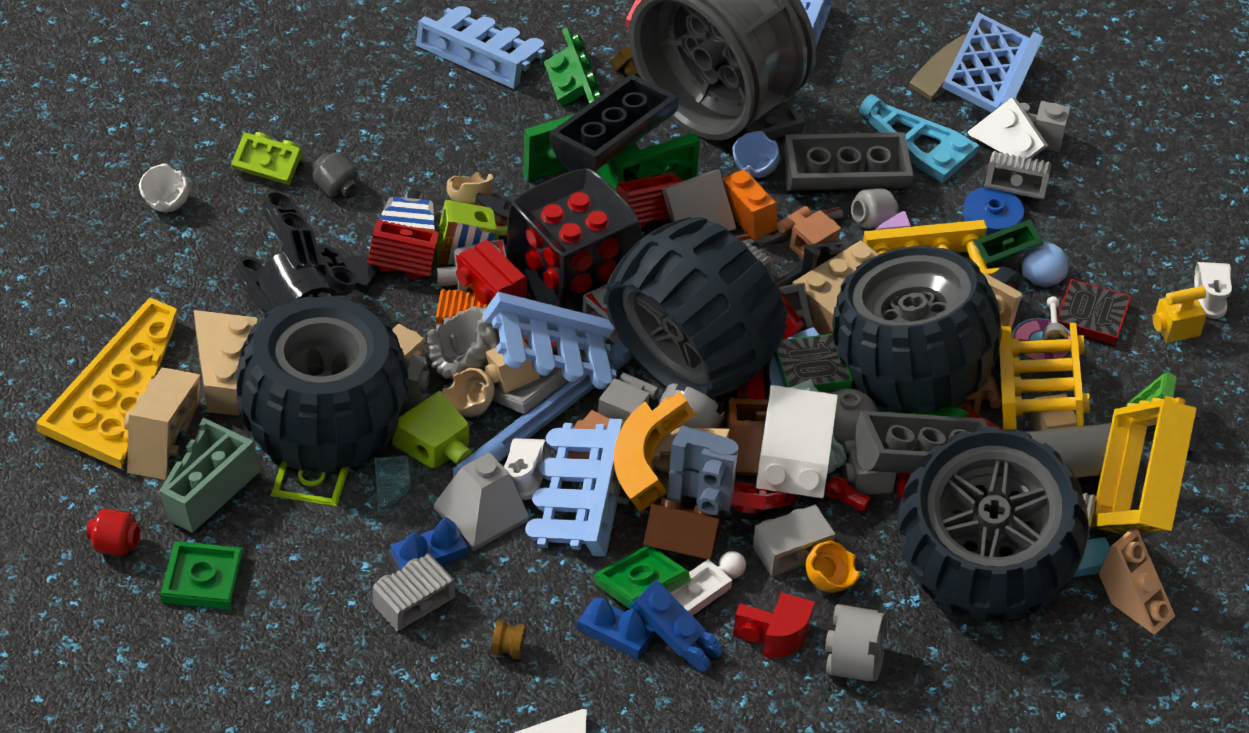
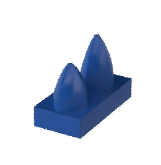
M444 517L434 530L420 535L411 533L405 540L391 544V555L399 569L402 570L412 559L425 557L427 553L440 565L468 556V546L455 522Z
M594 598L577 621L578 631L636 659H639L655 636V631L643 621L635 608L624 612L610 605L605 598Z

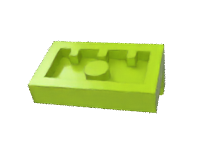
M244 132L231 165L235 170L290 185L298 163L304 164L306 158L300 146L294 142L283 140L281 143L272 140L270 136L264 133L256 132L253 135Z

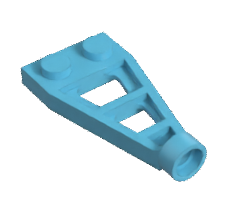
M873 94L868 95L860 106L859 114L867 118L868 122L880 133H897L891 127L896 122L913 128L905 134L910 161L918 169L941 183L950 178L978 152L979 145L957 131L886 105ZM921 135H927L939 140L941 143L929 153H925L913 142Z

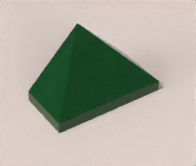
M1029 219L974 240L973 245L985 266L988 267L1043 246L1044 241Z

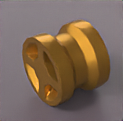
M498 619L494 629L491 654L499 656L502 653L510 654L513 659L520 660L525 644L526 624L519 623L516 626L508 625L505 620Z

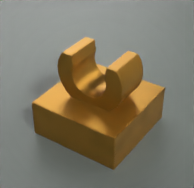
M630 45L621 50L609 62L615 72L624 67L627 76L638 73L634 67L635 63Z

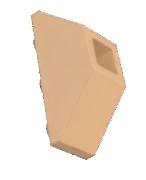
M1131 528L1110 547L1099 576L1111 604L1155 635L1175 617V614L1138 528Z

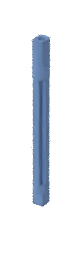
M621 341L613 345L610 353L607 355L610 368L615 369V371L634 358ZM583 374L576 383L568 381L528 413L522 415L453 468V478L461 467L489 452L500 462L510 453L513 439H529L594 389L595 386L591 383L590 376Z

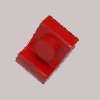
M781 592L774 613L739 604L735 614L733 636L740 637L748 642L764 644L763 656L778 658L791 655L799 650L806 640L812 623L815 602Z

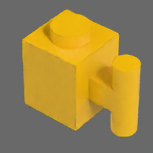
M1204 286L1170 292L1166 294V298L1159 299L1156 312L1153 314V325L1156 331L1161 333L1166 343L1201 336L1207 313L1198 300L1206 298Z

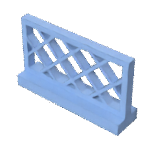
M978 12L942 88L991 113L994 112L1010 98H1016L1044 36L1033 31L1031 37L1028 38ZM980 24L989 29L991 34H983L978 25ZM1009 39L1019 44V46L1009 47L1005 40ZM996 41L1000 49H992L988 42ZM979 43L984 51L975 52L971 44ZM1005 56L1009 64L1001 65L997 57ZM988 58L992 66L984 67L980 59ZM971 60L975 68L967 69L963 61ZM997 73L1001 81L993 82L989 74ZM980 75L984 83L975 84L971 76ZM963 78L967 86H961L952 81V79ZM989 91L994 101L983 97L980 92Z

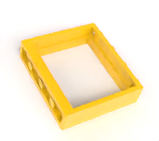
M1165 396L1164 399L1152 398L1151 402L1139 401V404L1128 403L1127 407L1114 409L1093 511L1092 528L1120 535L1126 534L1131 528H1138L1139 533L1172 531L1196 407L1185 405L1186 400L1183 398ZM1156 425L1139 510H1130L1147 426Z

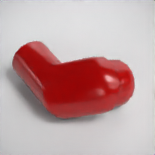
M832 477L828 479L825 485L824 492L830 499H836L864 513L869 510L872 497L855 490L842 477Z

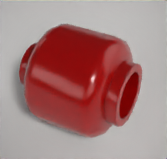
M114 509L100 510L95 519L91 518L88 521L86 528V537L91 539L92 547L97 553L120 557L126 556L131 549L135 550L137 548L141 535V525L139 522H136L132 513Z

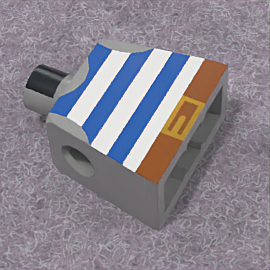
M417 190L408 191L405 194V198H389L379 220L388 221L389 223L394 222L395 224L399 223L408 227H418L419 229L435 232L433 202L431 200H424L423 194Z

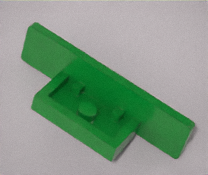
M565 27L562 29L568 47L545 60L544 65L557 100L562 106L567 105L585 93L589 103H592L603 95L597 89L600 86V82L592 70L590 71L593 64L587 53L583 52V49L586 48L583 39L578 33L573 35L569 28Z

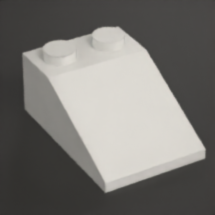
M771 385L756 480L757 489L817 498L824 497L837 394Z

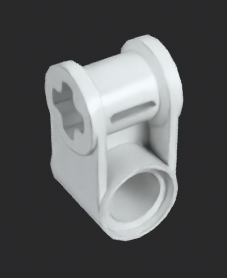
M1197 262L1194 285L1195 287L1204 286L1206 289V298L1199 299L1198 301L1207 313L1206 317L1212 319L1221 318L1226 314V298L1231 294L1232 290L1230 264Z
M515 438L511 443L510 453L504 468L510 473L521 500L531 499L535 491L540 489L543 476L539 471V466L543 460L551 458V448L546 439Z

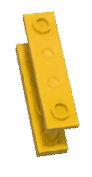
M984 220L864 231L863 242L878 254L904 247L931 246L949 249L958 253L968 252L970 259L980 267V271L991 277L999 269H988L973 245L974 240L986 236L987 226Z
M1070 323V339L1019 341L1018 338H1012L1011 326H1001L1002 337L999 351L1003 430L1017 429L1016 416H1023L1024 412L1076 410L1077 426H1084L1083 413H1090L1089 393H1082L1079 355L1084 354V335H1077L1076 323ZM1071 352V358L1020 360L1019 354ZM1072 371L1073 377L1024 380H1021L1020 373ZM1074 390V397L1022 399V393Z

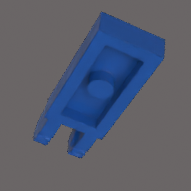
M657 579L630 605L632 609H636L641 618L678 656L682 655L696 670L706 672L711 666L710 659L703 651L712 658H718L723 653L724 648L717 641V638L713 634L705 632L706 629ZM695 642L700 648L692 646V644Z

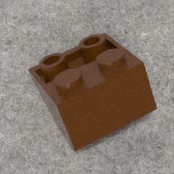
M729 398L724 427L725 429H730L729 439L734 440L738 445L736 476H757L768 400Z
M667 495L665 498H661V500L651 504L643 545L705 559H712L714 557L725 514L718 513V515L700 512L698 505H695V507L684 505L685 499L676 500L667 498Z

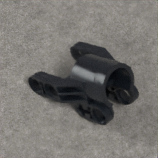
M280 192L268 193L262 207L263 214L283 243L280 253L273 256L267 263L249 256L241 257L234 271L255 306L269 312L277 306H284L296 299L328 296L326 293L332 297L347 296V294L352 293L358 278L343 255L331 246L321 245L317 247L314 231L290 197Z

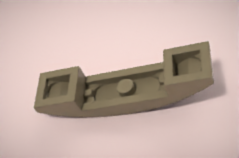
M967 34L953 40L938 51L913 77L909 87L930 101L945 92L946 89L942 88V85ZM996 41L988 42L992 49H1000ZM979 43L971 44L975 52L984 51ZM983 58L982 60H984L985 62H987L989 59H988V58ZM971 60L963 61L966 68L973 64Z

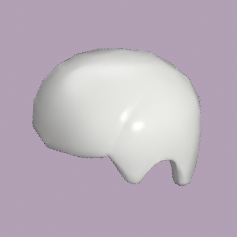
M160 164L151 167L142 175L139 189L142 197L151 208L167 213L179 209L187 201L190 185L187 177L184 176L181 170L176 171L168 164Z

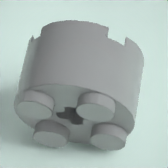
M836 604L833 616V625H836L835 631L829 630L826 638L825 650L832 652L827 659L826 674L862 681H877L885 651H882L883 640L887 639V613Z

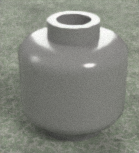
M887 189L863 190L857 194L851 205L853 219L864 229H876L898 213V203L893 194Z

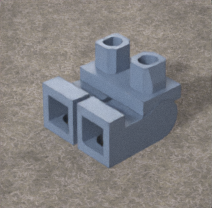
M681 426L671 444L669 468L671 470L669 472L667 498L681 500L683 495L697 498L696 504H698L700 512L718 515L720 510L729 512L732 507L731 503L735 486L738 456L737 443L723 436Z

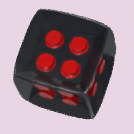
M588 168L567 172L525 191L512 201L508 212L507 250L509 261L527 278V290L538 302L581 313L583 309V295L607 285L610 276L621 259L642 239L641 225L631 206L604 178Z

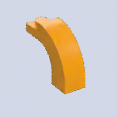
M681 392L665 398L654 410H651L645 401L631 413L618 434L614 449L615 472L623 490L639 512L667 494L666 489L655 475L653 469V456L658 444L668 434L696 415Z

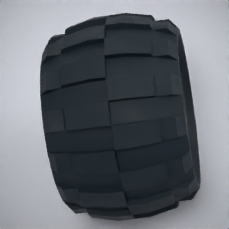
M911 246L887 251L870 258L857 266L856 270L845 278L840 286L841 291L837 296V304L834 307L832 327L835 349L841 364H847L854 388L865 393L876 405L886 407L887 410L899 412L934 411L966 400V397L979 391L987 383V376L993 372L995 362H997L1002 329L996 296L992 287L989 286L986 276L980 271V267L974 261L960 256L958 252L945 248Z
M325 296L296 299L284 306H277L266 313L265 319L261 323L254 324L243 344L236 370L238 407L248 431H251L257 444L262 447V451L272 459H280L287 462L288 467L302 471L309 469L318 470L319 472H336L337 469L342 467H356L367 462L368 457L372 454L381 453L395 434L399 417L404 415L408 400V387L404 386L405 378H409L407 361L403 349L400 347L397 335L392 331V327L384 317L373 314L372 308L359 302L344 300L341 297Z

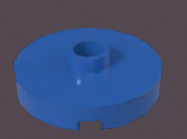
M979 188L972 191L965 198L962 214L964 221L984 220L987 226L986 235H990L1021 223L1024 208L1022 202L1012 193Z

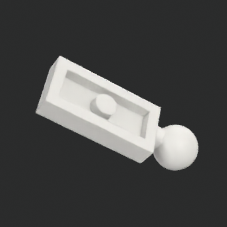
M736 551L724 553L719 559L718 567L707 559L689 572L691 582L670 594L693 616L731 589L732 579L738 578L744 573L746 561Z

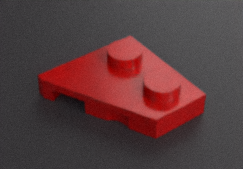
M735 481L731 505L737 506L736 510L740 512L757 513V509L765 510L795 505L797 494L757 489L756 484Z

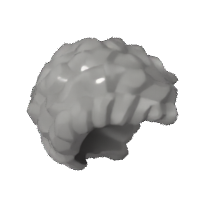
M473 306L468 308L466 312L459 311L452 318H444V323L437 324L436 329L428 331L427 343L429 345V358L432 360L431 366L437 369L438 374H441L444 378L454 380V374L460 373L467 368L484 369L488 365L485 352L496 348L500 342L498 329L493 328L492 324L485 323L483 312L486 308Z

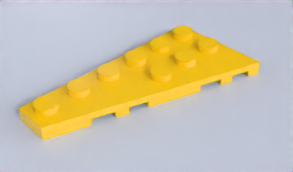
M150 297L36 422L37 432L122 469L128 453V430L124 429L126 413L134 408L139 394H143L146 391L149 380L151 378L154 379L158 373L178 319L177 309Z

